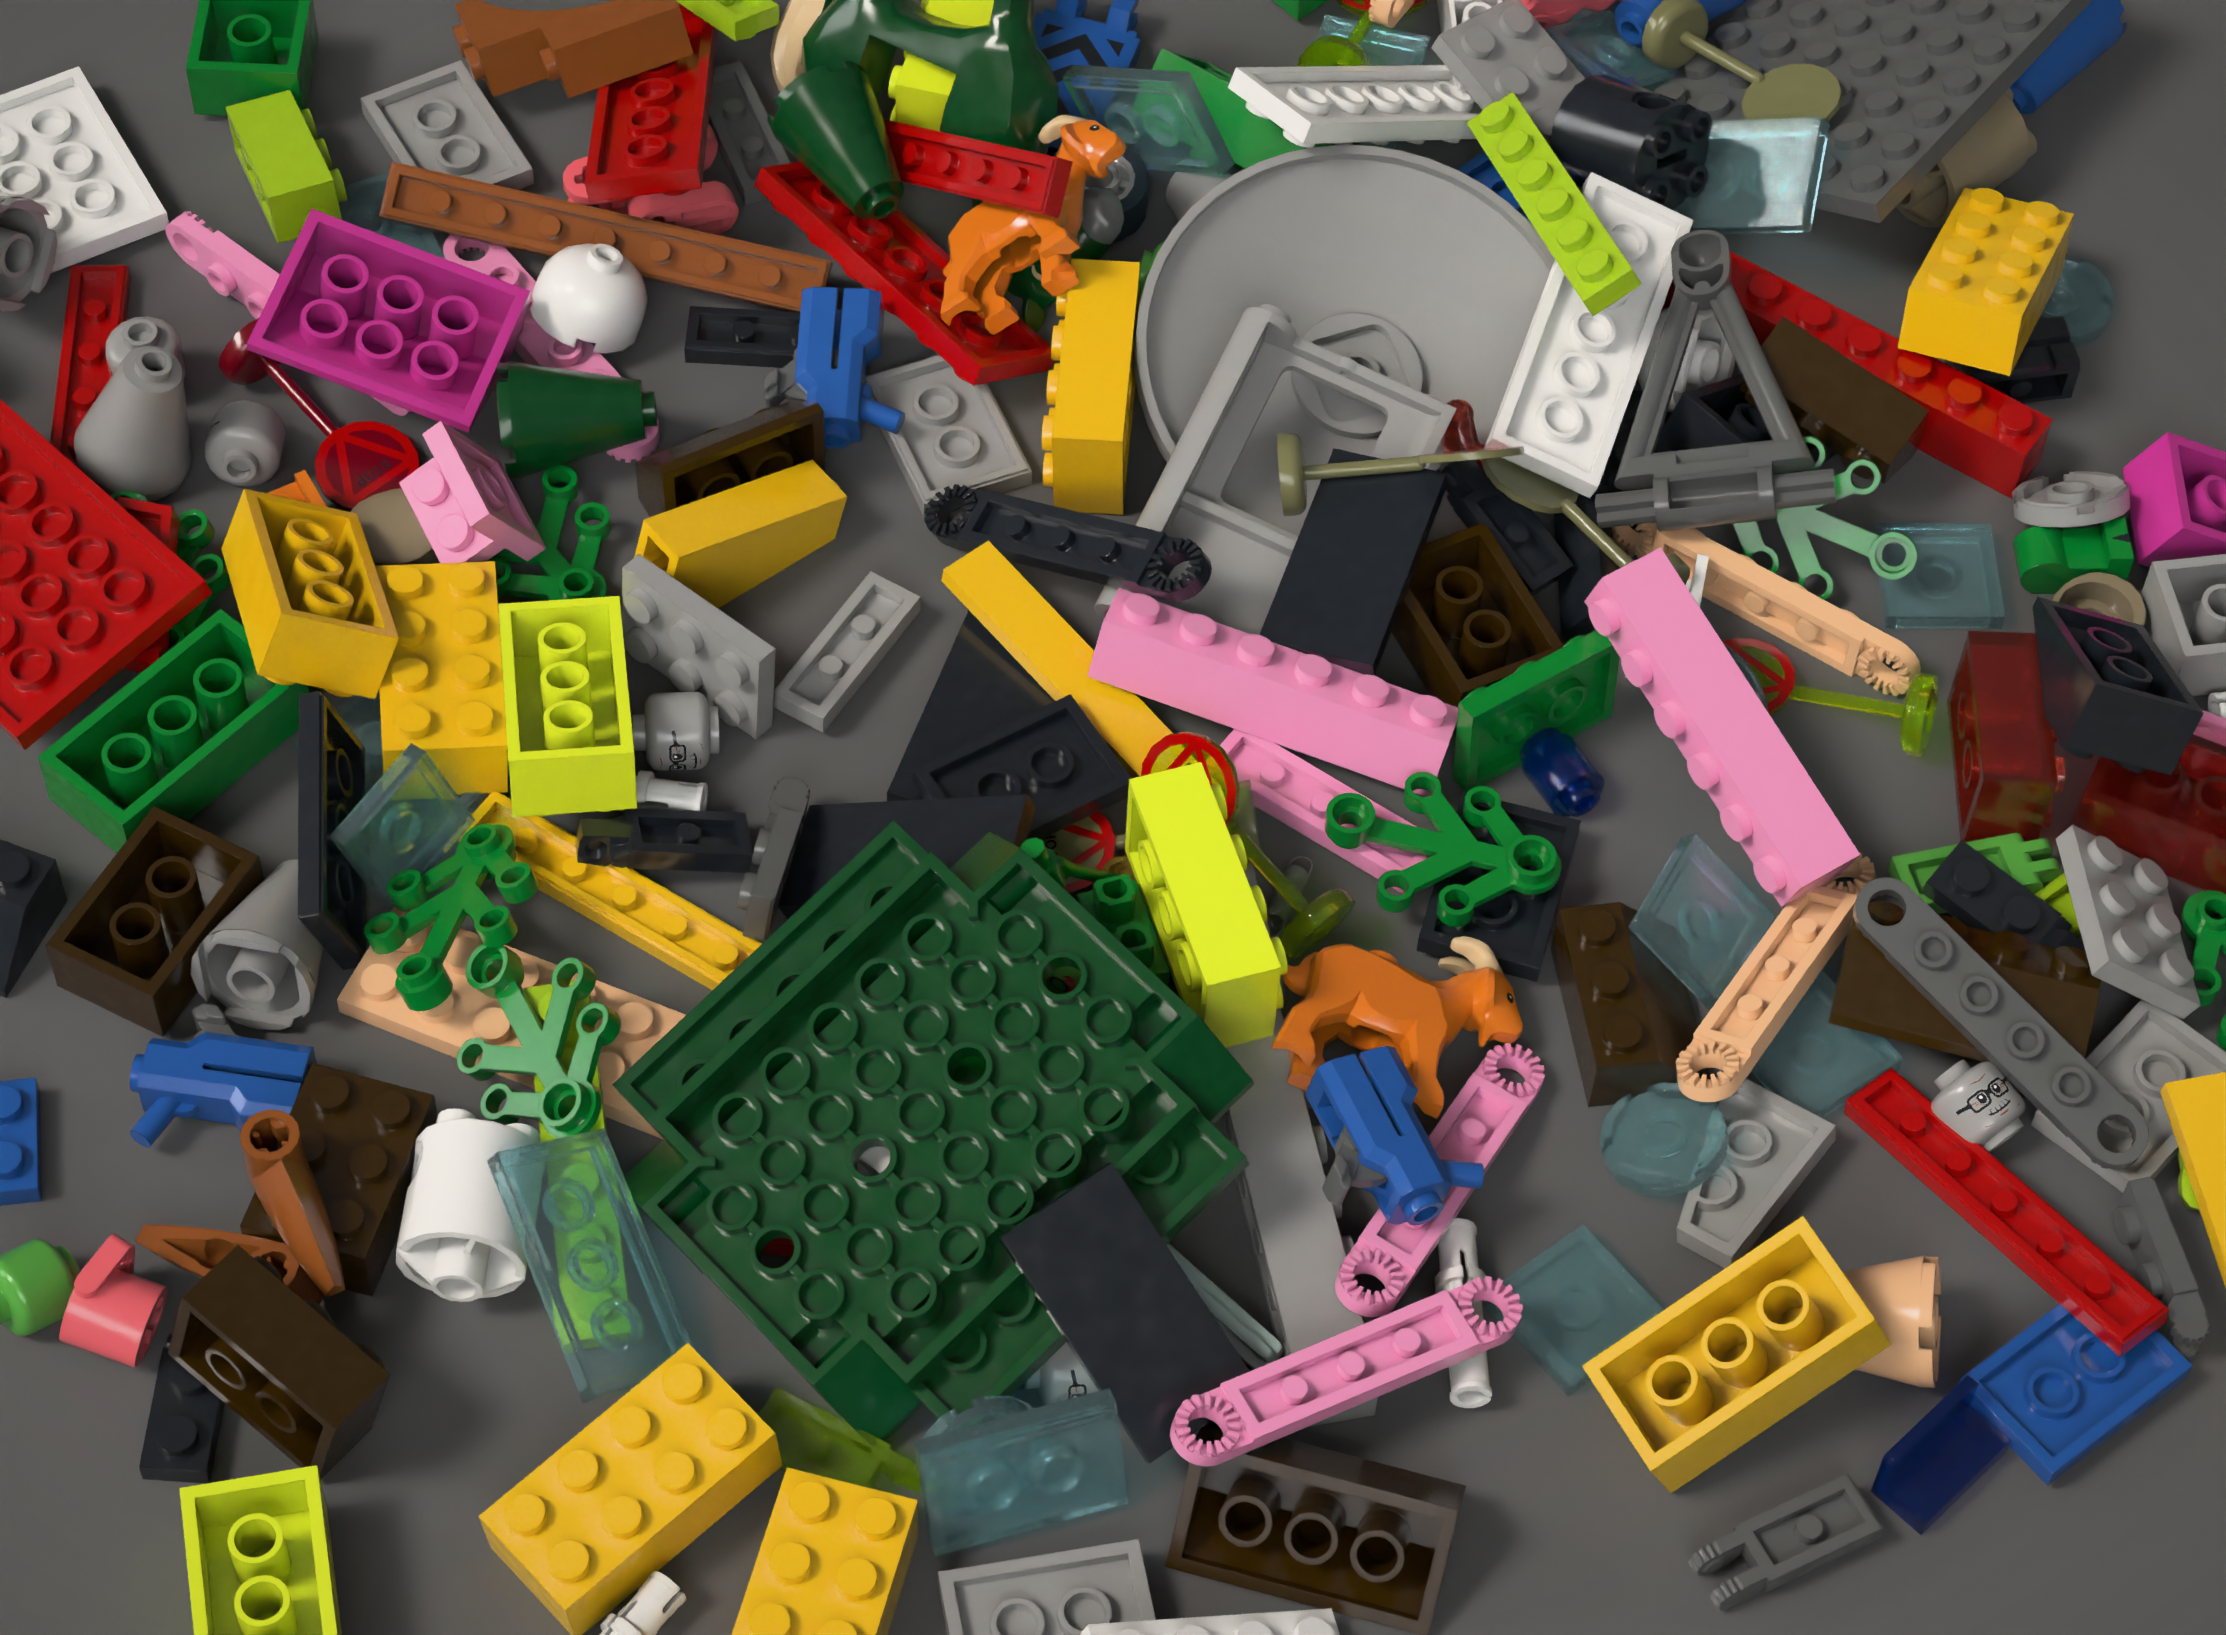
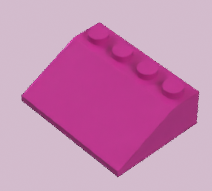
M311 209L251 333L246 349L438 422L442 421L449 426L469 433L497 385V381L501 378L500 373L497 371V364L509 361L522 332L530 291Z

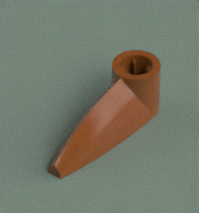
M269 1109L260 1111L248 1118L242 1126L239 1136L252 1186L281 1238L314 1284L326 1297L345 1290V1283L337 1244L321 1193L305 1157L298 1123L291 1115L281 1110Z
M144 1224L135 1239V1242L152 1253L201 1279L239 1245L253 1258L260 1256L274 1265L281 1274L284 1284L302 1300L310 1299L319 1305L321 1303V1290L310 1279L284 1243L229 1231Z

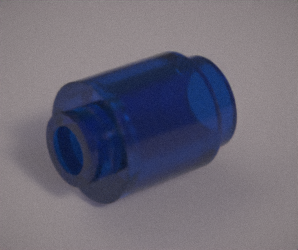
M1547 728L1537 732L1526 741L1520 751L1523 773L1554 814L1565 817H1579L1590 812L1598 804L1600 794L1604 788V778L1570 735L1562 734L1556 728Z

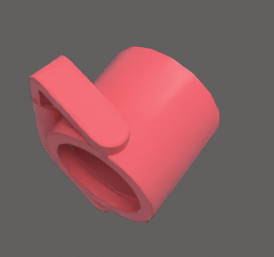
M115 1233L106 1239L77 1275L74 1281L73 1292L63 1316L59 1340L64 1344L137 1368L145 1358L157 1331L167 1300L168 1288L167 1286L134 1275L135 1247Z

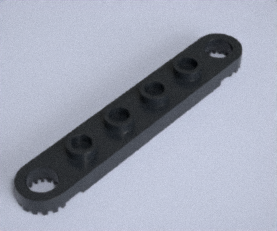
M954 484L953 489L949 486L945 487L944 495L940 491L935 495L939 500L936 502L931 499L928 503L931 507L926 508L924 512L927 516L924 517L927 528L944 545L973 551L989 540L1008 561L1115 588H1122L1135 593L1146 594L1171 602H1182L1194 597L1206 586L1211 576L1212 565L1210 559L1196 542L1194 543L1188 538L1187 540L1167 536L1164 532L989 490L982 492L968 488L965 485L960 487L959 484ZM964 507L966 513L962 512L960 514L963 517L962 520L958 517L956 518L957 524L952 521L949 526L946 521L950 514L956 509ZM1189 561L1191 567L1185 569L1188 572L1187 575L1185 573L1180 574L1182 576L1181 580L1178 577H1175L1174 581L1168 579L1171 571L1178 564Z

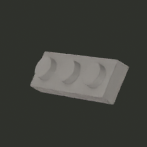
M870 571L776 687L773 696V707L824 733L921 611V596Z

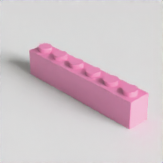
M1661 547L1602 577L1584 601L1588 607L1589 617L1594 628L1611 642L1621 658V666L1625 676L1635 687H1640L1651 704L1659 729L1665 736L1673 739L1687 760V769L1692 780L1699 788L1706 790L1720 812V820L1726 833L1733 840L1741 844L1752 861L1754 874L1762 888L1768 893H1772L1779 905L1783 907L1839 876L1860 856L1859 851Z
M1122 588L1118 589L1103 620L1087 677L1402 789L1405 788L1407 778L1414 773L1428 772L1436 777L1438 776L1458 717L1457 707L1443 703L1436 697L1409 691L1387 683L1377 676L1361 674L1330 663L1318 655L1299 652L1271 642L1264 636L1234 629L1215 622L1205 615L1192 614L1158 602L1146 594L1133 593ZM1417 789L1413 791L1414 793L1422 795L1424 797L1431 795V793L1425 789Z

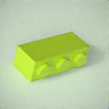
M290 90L225 107L236 155L278 244L298 238L311 209L342 220L339 203L347 201L344 182L339 169H332L327 145L323 138L318 139L315 123L309 108L300 110Z

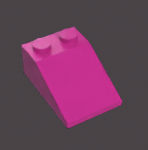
M2166 432L2123 467L2124 481L2126 486L2129 485L2131 508L2129 512L2137 562L2147 567H2150L2154 561L2226 554V452Z

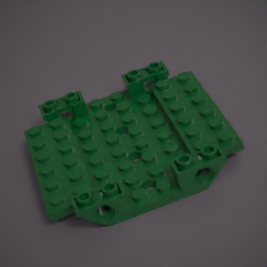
M893 820L612 1084L619 1094L663 1138L652 1151L617 1183V1186L702 1274L704 1273L776 1347L787 1362L874 1452L922 1406V1403L963 1443L1066 1343L998 1237L1107 1163H1112L1167 1245L1250 1165L1246 1156L1213 1124L1254 1085L1252 1078L1203 1020L1020 847L990 831L949 869L932 852L927 853ZM1070 966L1081 972L1080 981L1072 991L1065 994H1055L1047 989V980L1056 969ZM977 1056L986 1061L985 1072L977 1082L962 1085L953 1081L954 1067L963 1058ZM872 1147H884L890 1150V1162L883 1172L875 1176H865L858 1173V1160L866 1150ZM777 1238L792 1240L794 1243V1253L788 1263L779 1268H767L762 1265V1252L769 1242Z

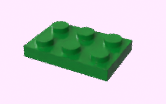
M1597 630L1588 635H1578L1569 640L1563 648L1538 661L1533 660L1524 663L1510 676L1489 687L1476 688L1464 700L1459 702L1452 778L1463 791L1468 792L1473 787L1486 784L1612 716L1620 656L1609 639L1599 634Z

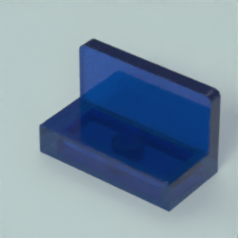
M1969 1375L1884 1455L1870 1491L1920 1535L2006 1453L2011 1442L2009 1438L1970 1406L1979 1383Z

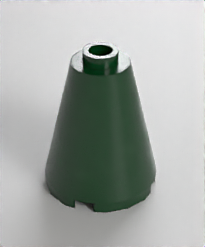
M842 61L846 69L830 71L827 64L814 67L795 78L779 93L774 100L779 109L774 118L768 114L767 122L774 137L854 215L861 219H883L892 214L899 206V200L904 193V185L871 79L863 66L853 61Z
M514 361L499 362L497 364V371L502 378H508L506 381H497V404L502 448L510 447V459L515 458L516 462L504 463L509 478H522L547 470L550 467L564 465L647 439V427L657 426L655 392H644L642 380Z

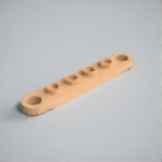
M1656 522L1637 524L1635 530L1629 525L1612 527L1613 541L1620 545L1624 552L1628 550V556L1634 557L1637 555L1638 558H1641L1661 547L1665 554L1677 555L1690 567V580H1692L1697 554L1708 555L1709 559L1702 597L1850 677L1854 673L1864 678L1867 684H1875L1873 688L1876 691L1881 687L1883 688V694L1888 695L1891 692L1893 696H1898L1899 693L1902 695L1910 688L1920 674L1921 666L1916 654L1900 640L1862 621L1854 613L1840 609L1808 592L1802 585L1788 581L1767 570L1750 557L1738 554L1711 540L1698 529L1689 528L1658 532ZM1885 658H1887L1886 664L1889 665L1891 661L1894 663L1892 666L1893 669L1889 668L1883 663V660Z
M1860 853V856L1839 876L1785 905L1693 1033L1694 1039L1687 1046V1049L1679 1053V1058L1676 1060L1677 1082L1680 1091L1686 1097L1699 1102H1716L1730 1097L1739 1089L1847 935L1858 893L1864 885L1876 879L1874 863H1870L1868 856L1862 858ZM1842 877L1856 878L1854 879V884L1851 881H1847V886L1845 887L1843 882H1839L1837 886L1835 879ZM1705 1068L1723 1070V1072H1717V1078L1714 1074H1710L1711 1079H1707L1705 1074L1700 1079L1699 1073H1696Z

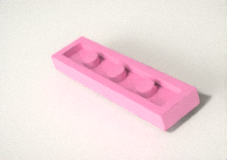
M1236 729L1217 748L1231 767L1235 782L1250 780L1254 803L1257 808L1378 880L1387 871H1402L1431 857L1371 842H1365L1354 849H1344L1337 846L1325 832L1327 806L1337 795L1343 793L1360 794L1359 792L1276 743ZM1210 756L1206 760L1208 770L1227 789L1223 772L1214 758ZM1367 798L1375 809V817L1415 826ZM1353 824L1341 825L1346 828H1357ZM1392 887L1402 894L1405 893L1401 888Z

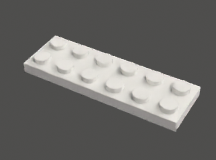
M1446 65L1236 67L1228 86L1230 90L1246 101L1245 106L1251 113L1272 120L1284 129L1283 136L1287 140L1306 148H1312L1315 144L1319 143L1352 145L1353 142H1371L1381 146L1388 145L1389 141H1407L1418 145L1423 144L1425 140L1459 143L1460 139H1476L1466 122L1482 112L1481 107L1467 91H1458L1454 76Z
M1593 172L1589 174L1583 183L1580 192L1628 261L1642 285L1592 317L1556 260L1554 261L1484 448L1524 446L1523 455L1502 458L1588 498H1591L1600 484L1673 279L1672 247L1681 236L1690 232L1694 221Z

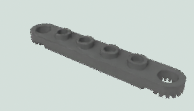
M1882 877L1864 885L1857 895L1853 908L1855 926L1863 933L1862 936L1868 938L1885 955V958L1958 1031L2091 1159L2090 1161L2095 1164L2097 1163L2101 1168L2113 1170L2127 1168L2135 1163L2144 1153L2149 1141L2148 1125L2141 1113L1907 884L1895 878ZM1879 895L1881 897L1888 895L1891 898L1893 896L1897 902H1900V906L1903 908V919L1892 926H1883L1876 923L1868 912V904L1871 902V899H1875ZM2116 1119L2118 1122H2124V1125H2128L2129 1131L2132 1132L2133 1142L2131 1147L2124 1152H2111L2105 1149L2097 1136L2099 1124Z

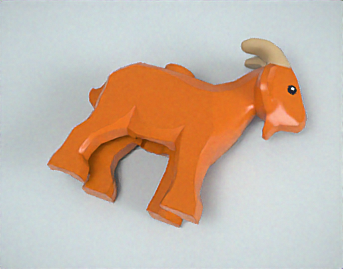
M1059 115L1041 129L1038 138L1044 144L1061 137L1062 143L1055 157L1073 161L1059 218L983 201L961 217L948 236L950 261L943 269V274L947 279L944 283V299L940 314L941 319L948 326H950L952 318L963 311L976 312L978 316L984 319L985 328L992 335L1018 321V312L1004 297L1013 273L1026 269L1038 260L1041 262V284L1052 296L1057 297L1079 284V275L1070 264L1071 253L1080 248L1077 235L1083 220L1085 183L1088 176L1096 179H1104L1109 176L1107 167L1121 157L1127 148L1119 135L1095 120L1070 115Z
M1467 936L1453 938L1450 944V948L1454 952L1465 956L1467 959L1449 956L1439 960V968L1457 974L1443 981H1430L1399 965L1397 959L1385 951H1367L1352 944H1337L1324 947L1319 952H1313L1305 957L1299 966L1288 965L1287 974L1282 975L1287 987L1299 995L1300 1003L1293 1006L1286 1015L1279 1033L1273 1040L1271 1049L1288 1050L1291 1067L1287 1084L1307 1091L1317 1067L1326 1063L1322 1056L1323 1048L1337 1037L1349 1046L1363 1051L1383 1046L1395 1047L1418 1090L1413 1102L1420 1107L1424 1114L1437 1119L1444 1106L1443 1089L1437 1079L1439 1059L1442 1052L1455 1040L1462 1028L1468 1032L1478 1031V1046L1481 1048L1491 1040L1512 1044L1521 1036L1523 1023L1517 1008L1513 987L1505 977L1490 947L1480 940Z

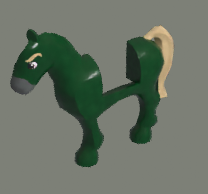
M790 0L779 20V25L774 29L770 58L773 77L780 92L795 78L814 67L827 64L830 71L846 69L842 61H853L863 66L870 77L878 101L898 47L957 74L945 105L940 132L1047 155L1050 143H1042L1038 138V134L1057 115L1059 86L1046 56L1037 45L1033 23L1034 0H994L989 24L978 27L956 24L928 14L913 0ZM1092 187L1084 190L1083 220L1077 235L1080 248L1071 253L1070 264L1071 258L1099 260L1120 234L1124 222L1123 208L1117 194L1111 188ZM971 198L972 208L983 202L982 200ZM1040 260L1022 271L1013 273L1007 289L1014 296L1023 299V322L1035 332L1040 330L1046 316L1045 307L1057 300V297L1052 296L1041 284Z

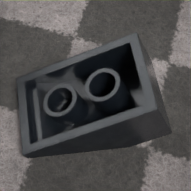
M1742 374L1684 392L1662 428L1655 449L1661 453L1772 439L1759 411L1747 402L1745 393L1740 390ZM1806 443L1816 463L1819 459V450L1817 447ZM1826 447L1827 457L1825 462L1837 454L1828 447Z
M2037 597L2033 605L2044 717L2058 737L2059 745L2066 752L2078 758L2092 759L2096 755L2114 760L2121 767L2135 773H2145L2149 769L2172 775L2204 713L2143 625Z

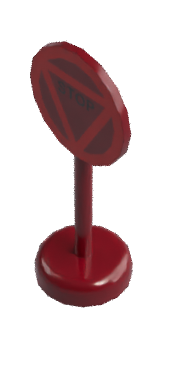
M258 319L248 323L233 336L219 358L218 367L221 373L230 382L239 385L255 383L269 375L326 435L327 438L320 444L314 460L316 483L325 498L341 510L350 512L358 502L374 494L401 488L399 482L420 468L418 452L412 442L395 427L376 421L352 422L338 428L279 365L281 362L247 350V342Z

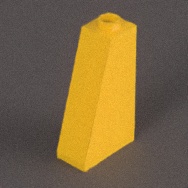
M812 459L644 519L635 556L640 554L716 608H720L834 540L847 495Z

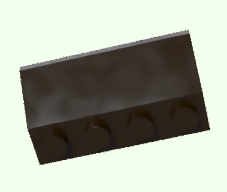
M1875 901L1868 904L1870 917L1880 925L1892 926L1903 919V909L1896 904L1886 901ZM1852 913L1839 962L1828 1023L1983 1062L1989 1061L1885 958V955L1868 938L1862 936L1863 933L1855 926L1856 923ZM1940 916L2085 1058L2101 980L2091 974L2085 951L2071 946L2050 947L2030 942L2014 932L1999 931L1993 933L1968 927L1963 922L1952 917Z
M1210 1421L1199 1430L1195 1440L1199 1441V1439H1202V1444H1206L1207 1441H1211L1214 1444L1216 1440L1221 1441L1223 1433L1215 1422ZM1283 1437L1215 1466H1198L1189 1462L1165 1567L1321 1609L1332 1608V1611L1407 1632L1429 1635L1466 1485Z

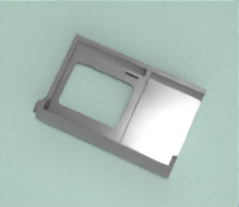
M1262 304L1259 308L1250 307L1244 311L1135 525L1164 532L1170 537L1183 538L1184 540L1188 538L1194 543L1196 542L1208 556L1212 565L1209 581L1194 597L1182 602L1152 598L1192 614L1205 615L1215 622L1234 629L1258 635L1261 632L1298 536L1223 501L1221 493L1280 376L1286 371L1298 372L1384 412L1387 422L1370 454L1371 457L1380 459L1435 453L1457 409L1362 366L1350 358L1340 356L1297 336L1295 328L1290 324V316L1282 309L1269 304ZM1426 463V469H1428L1430 463ZM1189 561L1178 564L1171 571L1168 579L1174 581V578L1178 577L1181 580L1182 576L1180 574L1185 573L1187 575L1188 572L1185 569L1191 567ZM1104 586L1094 606V611L1100 619L1104 620L1119 588Z

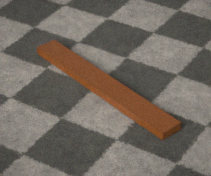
M391 162L379 217L382 220L550 258L567 246L588 243L607 244L616 248L622 255L627 257L641 273L643 279L789 312L801 311L802 290L811 287H828L833 265L832 261L396 162Z

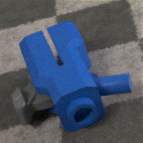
M811 287L802 290L798 345L794 351L793 360L781 370L775 368L765 376L764 398L767 408L778 406L785 399L789 401L794 399L819 403L824 411L825 448L840 449L861 441L863 421L898 434L905 420L904 412L873 400L871 388L866 384L867 365L879 357L882 352L885 315L882 293L872 289L844 288L842 310H837L838 288Z
M211 1004L196 1006L192 1009V1015L198 1033L195 1034L191 1041L180 1042L152 1038L148 1042L145 1054H137L135 1056L130 1072V1089L132 1092L139 1093L145 1113L130 1130V1135L137 1143L149 1148L175 1117L235 1124L241 1132L242 1126L248 1118L260 1111L273 1109L290 1114L312 1063L317 1064L314 1047L235 1035L218 1006Z
M1383 1046L1363 1051L1359 1056V1060L1355 1054L1329 1060L1317 1067L1305 1095L1336 1154L1335 1161L1322 1187L1327 1200L1339 1206L1343 1203L1350 1186L1361 1188L1373 1194L1388 1223L1398 1225L1408 1222L1410 1225L1415 1226L1429 1222L1442 1212L1444 1208L1443 1201L1451 1186L1480 1189L1483 1183L1484 1168L1482 1163L1439 1158L1411 1106L1418 1090L1395 1047Z

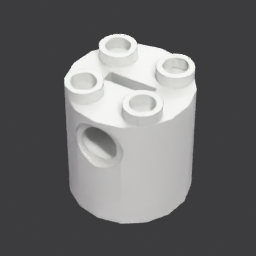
M453 1108L441 1111L438 1114L437 1123L426 1127L416 1138L412 1180L407 1188L396 1248V1265L405 1277L419 1286L433 1291L441 1298L457 1302L497 1297L514 1291L525 1281L535 1221L539 1181L544 1164V1153L539 1147L540 1134L535 1128L522 1123L503 1125L494 1121L479 1120L466 1110Z

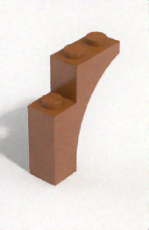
M465 0L454 4L460 24L453 26L452 31L462 58L466 59L474 81L484 78L493 97L548 79L549 82L559 80L569 99L694 55L680 6L676 0H613L585 7L547 11L509 9L481 0Z

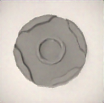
M2069 472V474H2063V482L2050 485L2049 477L2039 476L2021 483L2012 491L2014 518L2025 524L2040 527L2064 528L2102 523L2124 515L2131 508L2129 485L2126 486L2124 480L2118 476L2103 472Z

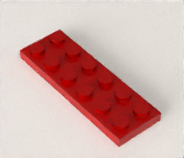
M682 5L679 6L694 55L598 88L584 180L589 202L607 200L618 203L628 201L635 196L658 193L676 196L684 194L691 189L702 188L719 30Z
M801 162L761 167L754 187L771 201L772 207L778 213L787 216L802 229L813 245L825 250L843 267V271L848 277L860 282L866 289L881 292L884 309L897 316L916 333L917 339L923 345L933 349L948 362L959 378L975 386L1044 372L1050 369L1054 361L1051 358L1052 347L1020 318L995 335H992L985 328L984 319L974 311L958 313L952 318L950 326L941 319L940 312L944 299V283L947 279L943 274V269L949 263L950 255L900 210L896 209L889 216L879 220L871 218L861 219L854 215Z

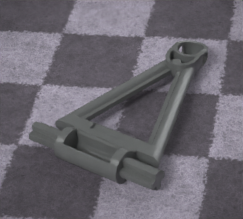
M1697 230L1681 236L1674 243L1671 250L1672 276L1675 285L1674 295L1614 481V486L1617 489L1641 490L1596 494L1595 509L1598 527L1608 528L1656 522L1658 532L1772 520L1778 519V509L1836 503L1833 468L1775 475L1777 473L1809 470L1815 465L1814 459L1731 283L1732 269L1727 239L1721 233L1712 230ZM1712 309L1772 440L1654 453L1698 311Z

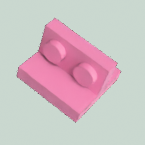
M439 421L422 434L434 458L404 478L399 484L440 563L486 562L504 548L528 562L546 549L499 457L442 421Z

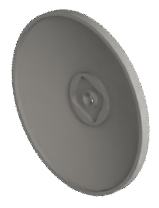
M1332 145L1287 152L1260 161L1233 174L1211 189L1186 212L1160 248L1147 276L1136 315L1133 340L1134 373L1138 397L1147 426L1159 452L1167 463L1244 311L1250 307L1259 308L1262 304H1269L1282 309L1290 316V324L1295 328L1297 336L1340 356L1350 358L1362 366L1457 408L1435 453L1458 451L1463 447L1467 450L1484 449L1555 258L1533 225L1510 203L1484 184L1459 170L1430 158L1377 146ZM1286 371L1280 376L1221 493V497L1227 504L1299 536L1321 479L1306 480L1307 507L1305 511L1297 516L1284 517L1279 481L1277 434L1295 433L1300 437L1303 445L1305 466L1328 464L1334 448L1370 456L1387 422V417L1384 412L1298 372ZM1481 459L1475 460L1484 471ZM1443 462L1430 463L1428 469L1436 471ZM1447 491L1444 493L1426 543L1467 529L1453 510L1454 507L1449 503Z

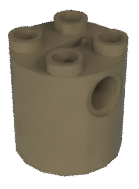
M2010 88L1895 207L1907 219L1923 227L1938 228L1945 224L1964 188L1973 190L1977 188L1995 189L2024 168L2027 159L2036 153V138L2026 128L2023 117L2015 107L2013 93Z

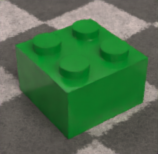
M199 0L186 64L194 114L227 116L225 108L227 106L286 90L291 91L300 110L306 109L319 42L313 0Z

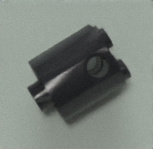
M1591 75L1576 84L1562 101L1553 122L1550 147L1576 185L1582 187L1589 174L1593 172L1672 210L1683 203L1687 197H1698L1707 185L1708 170L1705 167L1709 148V135L1712 129V118L1707 112L1696 109L1688 103L1607 75Z

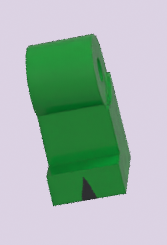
M2117 517L2110 521L2102 522L2096 528H2064V530H2060L2055 527L2033 526L2020 532L2013 540V550L2020 584L2024 590L2036 594H2056L2064 584L2087 573L2101 572L2112 574L2127 581L2134 561L2125 517Z

